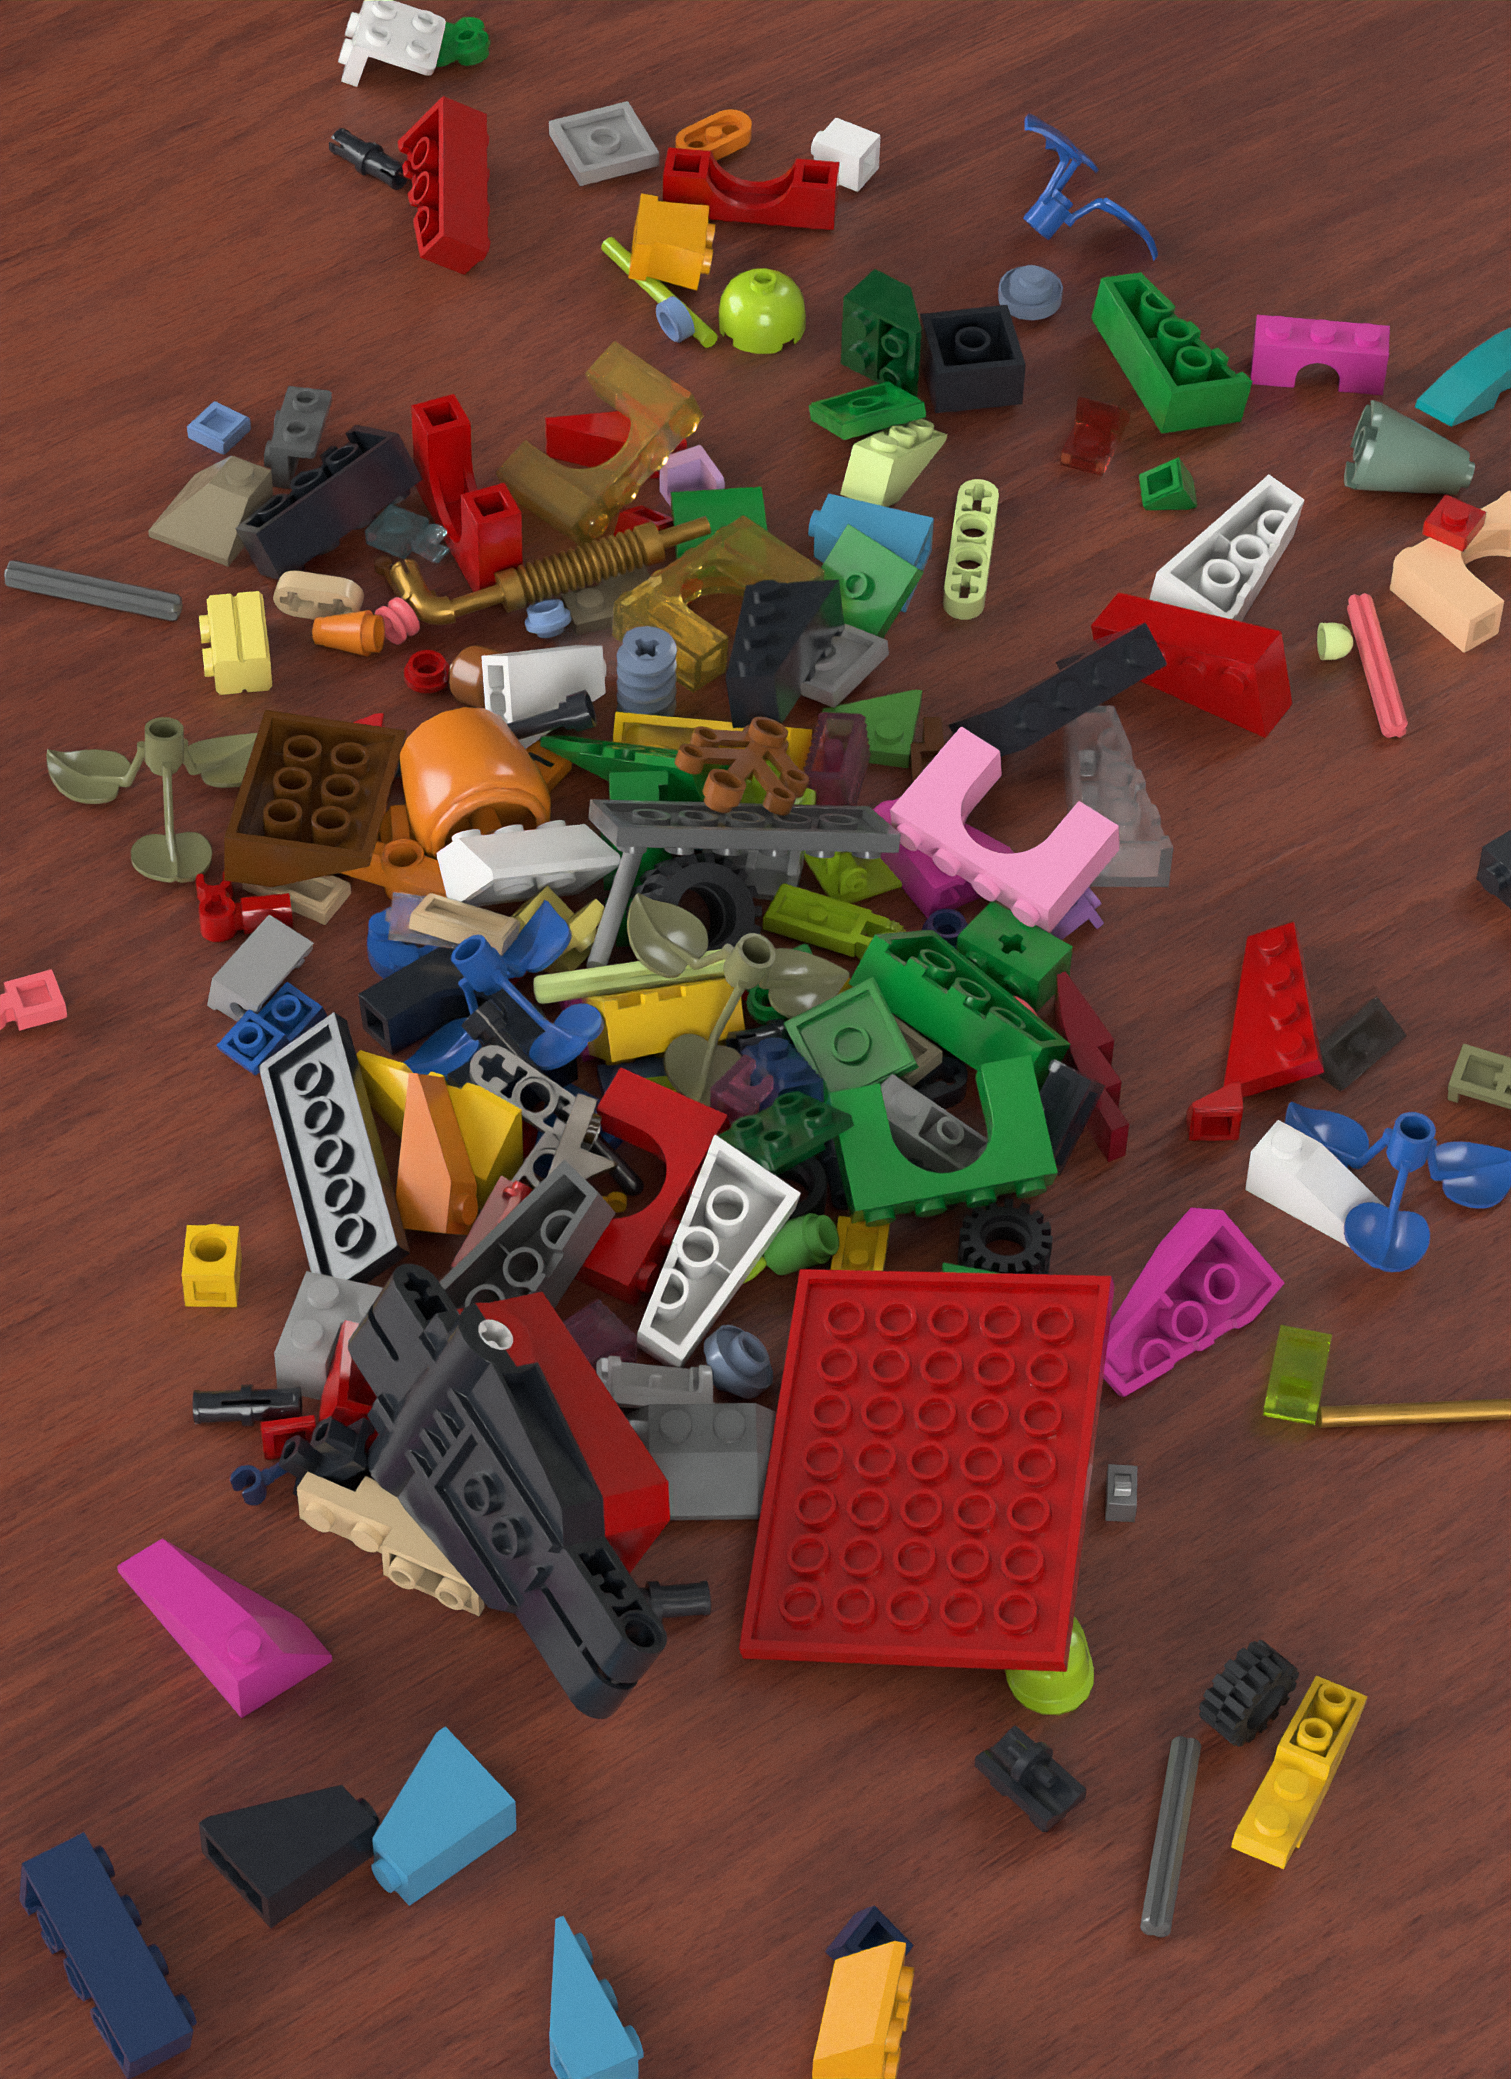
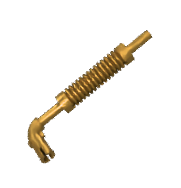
M706 516L658 531L655 524L651 521L634 527L633 532L627 529L625 534L618 532L616 537L609 535L608 540L603 537L600 539V543L594 540L592 545L584 543L583 548L580 545L576 546L575 551L569 548L567 554L564 551H560L558 556L555 553L551 554L550 559L547 556L543 557L542 562L536 559L534 560V565L531 562H527L525 567L521 564L518 565L517 570L511 567L496 572L494 574L496 585L451 600L447 596L437 597L434 590L429 591L420 573V568L413 559H404L410 573L406 574L401 562L398 561L392 566L390 576L393 582H395L402 599L411 606L419 620L428 624L446 625L456 623L455 618L499 603H502L506 612L509 613L526 607L527 602L530 605H534L535 599L540 603L543 602L544 597L547 600L551 599L552 594L558 597L560 591L563 594H567L568 589L572 592L576 591L577 586L582 589L585 587V583L591 586L593 580L596 583H600L602 578L605 581L609 580L610 575L613 578L617 577L618 572L624 575L626 574V569L631 573L635 567L638 570L642 569L643 564L649 567L664 562L666 560L664 549L711 534V528Z

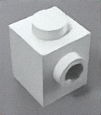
M835 118L824 131H819L816 134L811 145V154L814 155V160L840 162L839 185L858 192L879 169L880 135Z

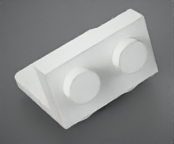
M364 0L360 13H351L345 31V36L352 39L345 38L338 59V63L345 65L341 82L357 87L368 56L423 75H432L437 64L446 25L445 19L430 11L421 10L394 0Z

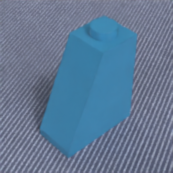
M828 493L821 511L814 510L812 513L808 535L814 537V557L824 563L847 524H850L923 571L932 551L934 518ZM917 585L902 607V612L907 611Z
M446 1726L433 1737L372 1838L374 1863L371 1865L375 1878L388 1893L396 1891L409 1906L516 1831L515 1800Z

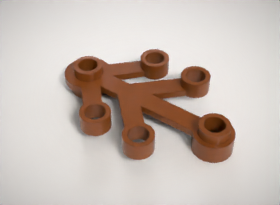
M767 717L753 718L751 724L745 726L743 731L713 730L708 727L698 726L694 729L689 744H682L674 761L680 770L690 774H700L705 764L731 765L728 770H711L702 790L705 796L704 803L710 809L720 813H729L733 807H737L740 804L746 789L745 781L751 774L767 792L763 800V806L768 811L782 816L790 814L796 798L804 795L810 781L809 776L799 770L786 754L789 746L786 739L788 730L781 723ZM719 745H721V746H733V747H746V748H745V749L719 748ZM764 759L770 760V762L781 773L779 778L767 765Z

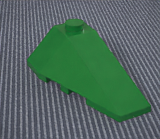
M567 735L541 736L540 742L541 747L608 782L609 772L667 770L668 801L704 802L705 796L702 790L709 772L713 769L728 770L731 766L705 764L700 774H690L680 770L675 765L674 761L678 753L676 749Z

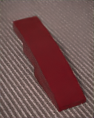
M1065 971L1057 974L1054 998L1056 1032L1071 1044L1062 1059V1063L1106 1085L1086 1127L1107 1162L1126 1156L1129 1122L1119 1110L1122 1081L1112 1068L1115 1040Z

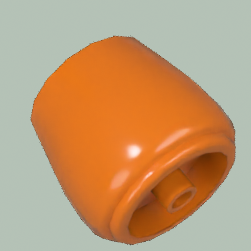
M468 707L442 712L423 722L406 739L400 752V770L406 813L413 837L421 844L424 854L428 857L437 859L436 853L453 842V835L462 831L479 829L481 835H490L506 826L523 825V829L526 831L535 830L539 825L550 822L551 799L547 784L538 766L500 715L485 708Z

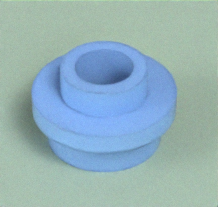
M545 599L543 602H535L534 605H530L527 608L528 617L525 619V626L528 632L535 633L540 638H550L561 634L572 618L570 611L564 608L562 600Z

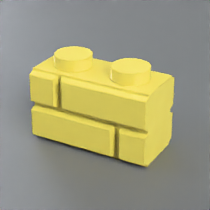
M259 591L238 593L235 597L232 594L210 595L207 599L208 615L199 616L201 644L211 643V648L202 649L205 677L214 676L216 692L219 695L241 693L244 689L247 692L269 691L272 687V675L263 594Z

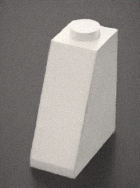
M574 645L482 656L485 709L500 715L506 724L559 708V702L566 701V695L586 690L592 702L606 693L605 677L607 670L605 660L603 659L602 646ZM550 731L519 741L526 749Z

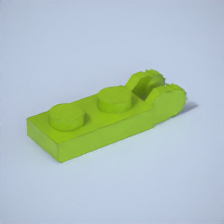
M785 883L780 885L763 917L764 930L851 957L856 955L860 960L875 934L906 932V929L899 922L897 923L894 920H889V918L873 914L870 909Z

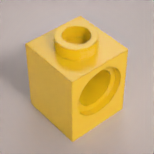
M220 1224L187 1225L182 1266L185 1306L237 1307L242 1263L239 1226H223Z

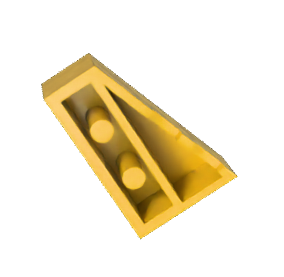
M725 977L582 998L583 1004H589L598 1009L604 1018L605 1024L602 1033L595 1040L588 1042L589 1055L605 1060L606 1065H618L621 1063H631L637 1057L652 1054L657 1058L664 1057L670 1043L684 1034H695L708 1041L734 987L728 984ZM741 997L719 1037L717 1045L726 1046V1038L729 1032L745 1030Z

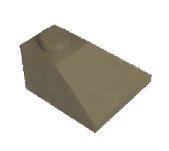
M230 456L196 473L148 530L149 537L229 567L245 547L235 528L273 496L271 470L235 456Z

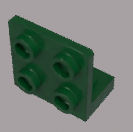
M797 1091L779 1096L774 1100L772 1106L755 1115H748L733 1122L730 1129L717 1136L773 1175L778 1176L825 1149L824 1142L853 1127L854 1123L850 1114Z

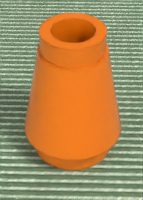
M370 610L316 617L312 630L313 641L315 645H324L325 647L368 657L371 652L379 653L383 648L385 640L384 620L381 615H373Z

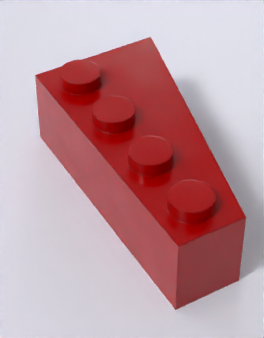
M443 96L397 143L399 152L407 154L408 160H405L402 168L404 177L412 180L413 187L408 193L409 204L418 210L413 219L420 258L465 275L478 262L486 258L490 249L491 242L488 237L490 204L488 203L487 189L490 177V170L487 168V148L490 138L487 133L486 113Z
M1120 592L1116 594L1091 624L1094 641L1146 622L1167 665L1140 680L1141 682L1264 738L1270 734L1293 704L1282 631Z

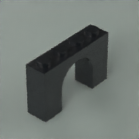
M1145 622L1089 642L1056 662L1059 668L1058 672L1014 694L985 703L948 726L953 735L960 727H963L998 749L1001 757L1031 746L1166 666L1167 663Z
M448 941L358 994L363 1029L392 1056L433 1031L440 1029L447 1023L470 1016L465 993L458 985V982L464 976L451 961V955L459 944ZM503 988L492 995H485L483 992L474 990L478 1008L489 999H492L505 1014L502 1017L508 1025L505 1030L529 1055L533 1042L545 1030ZM531 1003L546 1018L540 1007ZM495 1057L492 1062L484 1059L481 1060L479 1065L484 1069L481 1078L487 1082L493 1077L500 1078L508 1084L507 1089L501 1093L507 1098H511L516 1083L522 1078L517 1072L514 1079L503 1073L501 1070L503 1060L499 1057ZM576 1058L559 1068L542 1070L553 1082L562 1088L579 1079ZM471 1060L447 1074L450 1086L461 1089L467 1082L473 1084L470 1077ZM526 1086L520 1094V1102L526 1110L542 1101L529 1086Z

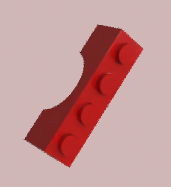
M668 147L663 172V202L709 206L708 219L834 230L838 206L840 162L797 158L792 167L782 176L758 182L743 180L729 174L717 163L711 151Z

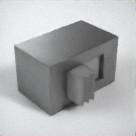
M1108 1464L1105 1521L1135 1522L1137 1509V1466Z

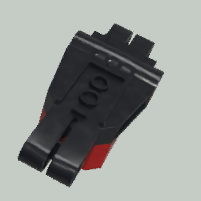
M415 1264L398 1266L348 1340V1350L352 1359L377 1396L373 1407L367 1414L378 1432V1436L367 1451V1466L371 1476L381 1488L398 1498L403 1508L489 1608L516 1614L574 1706L588 1717L607 1719L614 1715L634 1689L638 1680L643 1677L667 1644V1633L663 1624L630 1573L670 1521L668 1480L543 1292L490 1303H473L465 1308L457 1309L431 1272Z

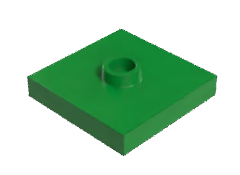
M889 381L812 402L811 405H808L811 420L843 440L926 417L923 401Z
M847 524L813 581L839 579L844 623L884 638L924 572L857 528Z
M874 977L784 1022L797 1051L801 1053V1057H805L808 1065H812V1069L816 1070V1074H820V1078H823L824 1103H827L830 1092L878 1083L881 1085L892 1074L900 1078L919 1068Z

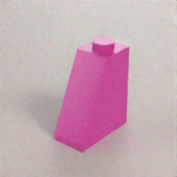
M899 798L893 801H884L872 810L892 826L890 809ZM966 823L964 824V828L969 836L980 846L997 853H1014L1005 844ZM900 844L899 853H881L880 858L901 881L902 888L927 919L937 910H953L981 898L971 883L957 874L955 876L945 874L934 864L931 857L918 849L911 851Z

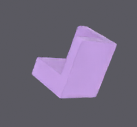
M701 445L660 458V492L670 507L671 492L725 489L724 477Z

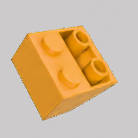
M893 1941L835 1959L813 2059L812 2079L897 2078L901 2057L900 2042L902 2031L906 2032L912 2003L910 1994L914 1977V1968L904 1966L906 1943Z

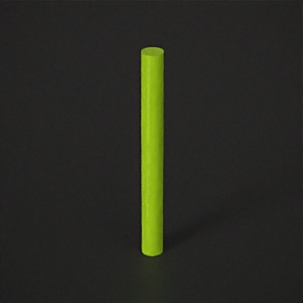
M607 238L602 243V251L629 275L631 253L615 238ZM647 276L646 281L633 279L658 304L671 296L679 299L657 279ZM683 303L694 323L695 332L692 336L705 348L713 346L717 341V334Z

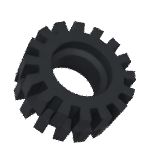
M1004 1199V1207H998L997 1202L986 1206V1211L982 1207L973 1208L972 1217L966 1215L962 1222V1228H960L958 1265L1002 1274H1048L1053 1239L1049 1221L1043 1223L1044 1215L1039 1210L1030 1215V1204L1023 1201L1019 1209L1013 1208L1014 1199ZM1008 1240L1019 1244L1025 1250L1016 1255L1004 1256L993 1253L985 1246L993 1241Z
M1263 1640L1249 1643L1247 1649L1243 1647L1237 1652L1234 1661L1231 1658L1224 1665L1226 1669L1222 1674H1216L1212 1680L1215 1684L1206 1690L1203 1695L1206 1699L1199 1706V1710H1201L1199 1717L1234 1746L1240 1747L1244 1745L1245 1741L1251 1742L1255 1739L1257 1731L1262 1733L1267 1728V1722L1270 1719H1276L1280 1714L1278 1709L1287 1704L1290 1699L1288 1694L1295 1690L1297 1685L1295 1681L1299 1678L1298 1669Z

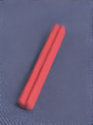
M1367 593L1360 596L1353 594L1348 599L1347 611L1381 732L1386 738L1394 736L1400 738L1407 732L1406 726L1408 721L1373 599Z

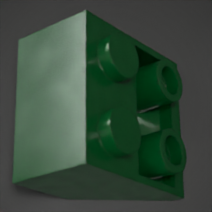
M874 269L843 297L841 364L879 384L889 381L917 397L922 329L910 286Z

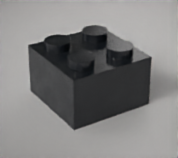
M1008 305L920 314L922 329L920 363L935 413L1023 404L1026 364Z

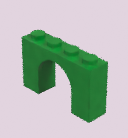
M1031 1055L980 1064L975 1078L987 1127V1147L974 1163L964 1169L950 1173H935L923 1170L913 1165L900 1153L891 1135L880 1083L830 1092L826 1104L850 1114L854 1123L853 1127L833 1137L851 1223L865 1221L866 1227H877L894 1222L896 1220L895 1215L915 1211L916 1217H930L945 1212L947 1210L946 1205L966 1202L968 1208H976L996 1202L997 1195L1016 1192L1017 1198H1029L1045 1193L1047 1191L1046 1186L1053 1184L1058 1172Z

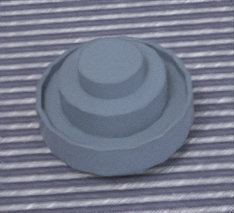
M1035 265L1016 267L1006 272L1000 279L998 289L1000 305H1008L1010 315L1025 320L1047 318L1060 308L1062 302L1063 286L1061 280L1053 272Z
M722 1325L705 1340L704 1353L706 1364L711 1366L713 1385L717 1389L736 1394L745 1399L756 1398L772 1384L773 1370L768 1352L762 1342L753 1334L733 1325Z

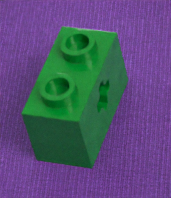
M991 901L958 935L957 950L1012 996L1019 997L1028 1003L1036 1013L1055 994L1057 974L1066 971L1070 977L1073 946L1036 925L1029 927L1023 924L1010 910L994 901Z

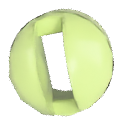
M1335 622L1320 623L1317 631V648L1320 659L1336 660L1346 656L1353 647V637L1350 630L1345 625Z

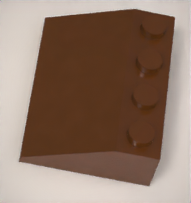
M265 710L224 836V880L273 888L370 866L400 762V752L406 741L407 730Z

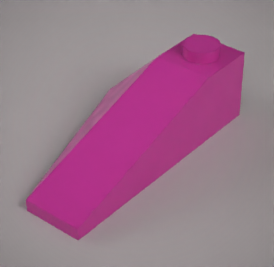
M1190 1208L1157 1246L1110 1322L1103 1378L1119 1396L1125 1397L1171 1370L1177 1361L1194 1351H1203L1215 1343L1214 1339L1233 1328L1239 1329L1253 1321L1285 1284L1223 1210Z
M163 1538L117 1566L118 1573L241 1718L332 1662L330 1652L300 1618Z

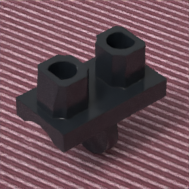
M330 1416L319 1422L318 1426L314 1429L311 1442L298 1434L286 1440L279 1466L297 1477L292 1494L298 1497L297 1487L307 1472L354 1492L365 1476L374 1480L367 1466V1455L364 1452L367 1438L375 1431L373 1424L363 1417L347 1426L333 1416Z
M1016 1725L1009 1729L997 1744L988 1750L982 1751L975 1757L974 1766L990 1780V1785L1002 1796H1008L1029 1815V1820L1042 1832H1048L1064 1819L1070 1810L1086 1798L1087 1789L1052 1758L1053 1749L1043 1741L1035 1743Z

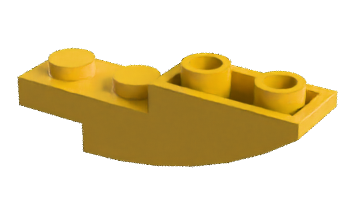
M1315 1676L1278 1744L1275 1759L1235 1831L1231 1848L1281 1869L1285 1868L1295 1847L1299 1848L1319 1810L1345 1754L1368 1696Z

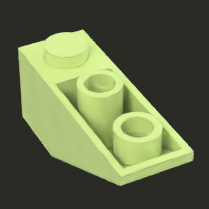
M921 418L891 426L855 443L840 495L885 507L898 502L945 443L947 434L935 430L933 423Z

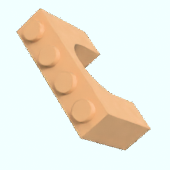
M1507 491L1498 500L1481 509L1487 512L1485 524L1464 552L1428 538L1413 547L1403 549L1395 556L1390 590L1463 653L1492 638L1499 632L1504 600L1475 577L1465 565L1475 559L1486 556L1511 557V491Z

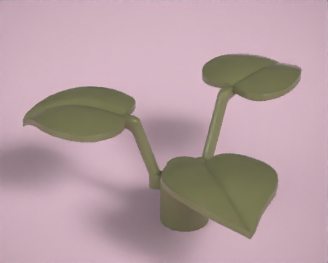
M159 717L150 720L145 725V742L140 741L137 743V753L132 764H130L125 756L109 750L91 749L60 752L48 749L46 754L47 767L52 782L63 795L80 803L100 804L114 800L118 796L119 787L126 788L132 785L145 758V763L150 767L151 772L163 776L166 835L150 834L138 839L131 849L132 865L136 871L150 879L169 883L174 881L180 883L191 882L195 880L197 874L204 875L210 868L212 849L208 840L197 832L175 834L172 775L178 771L183 763L190 775L201 774L202 780L210 786L220 788L240 787L257 733L206 739L188 746V740L184 738L183 725L176 719Z
M641 893L635 895L630 905L627 931L631 948L641 964L653 973L666 978H676L683 973L687 965L694 970H699L720 960H725L723 965L725 979L729 985L734 987V990L713 1028L709 1040L707 1041L695 1034L681 1035L670 1043L666 1049L663 1062L667 1078L678 1093L715 1110L730 1103L744 1083L745 1066L742 1056L730 1047L717 1045L719 1037L743 992L757 985L762 989H769L768 998L771 1006L781 1015L791 1019L838 995L850 975L849 971L818 956L794 949H775L766 937L755 933L746 934L741 937L735 947L727 943L720 951L701 958L708 948V936L704 925L696 916L679 906L652 900Z

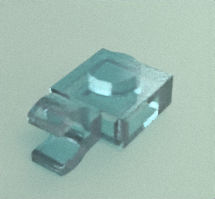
M388 505L365 530L367 545L405 559L411 552H415L431 562L439 563L449 552L448 547L439 544L447 535L445 528L437 524H429L428 518L395 505Z

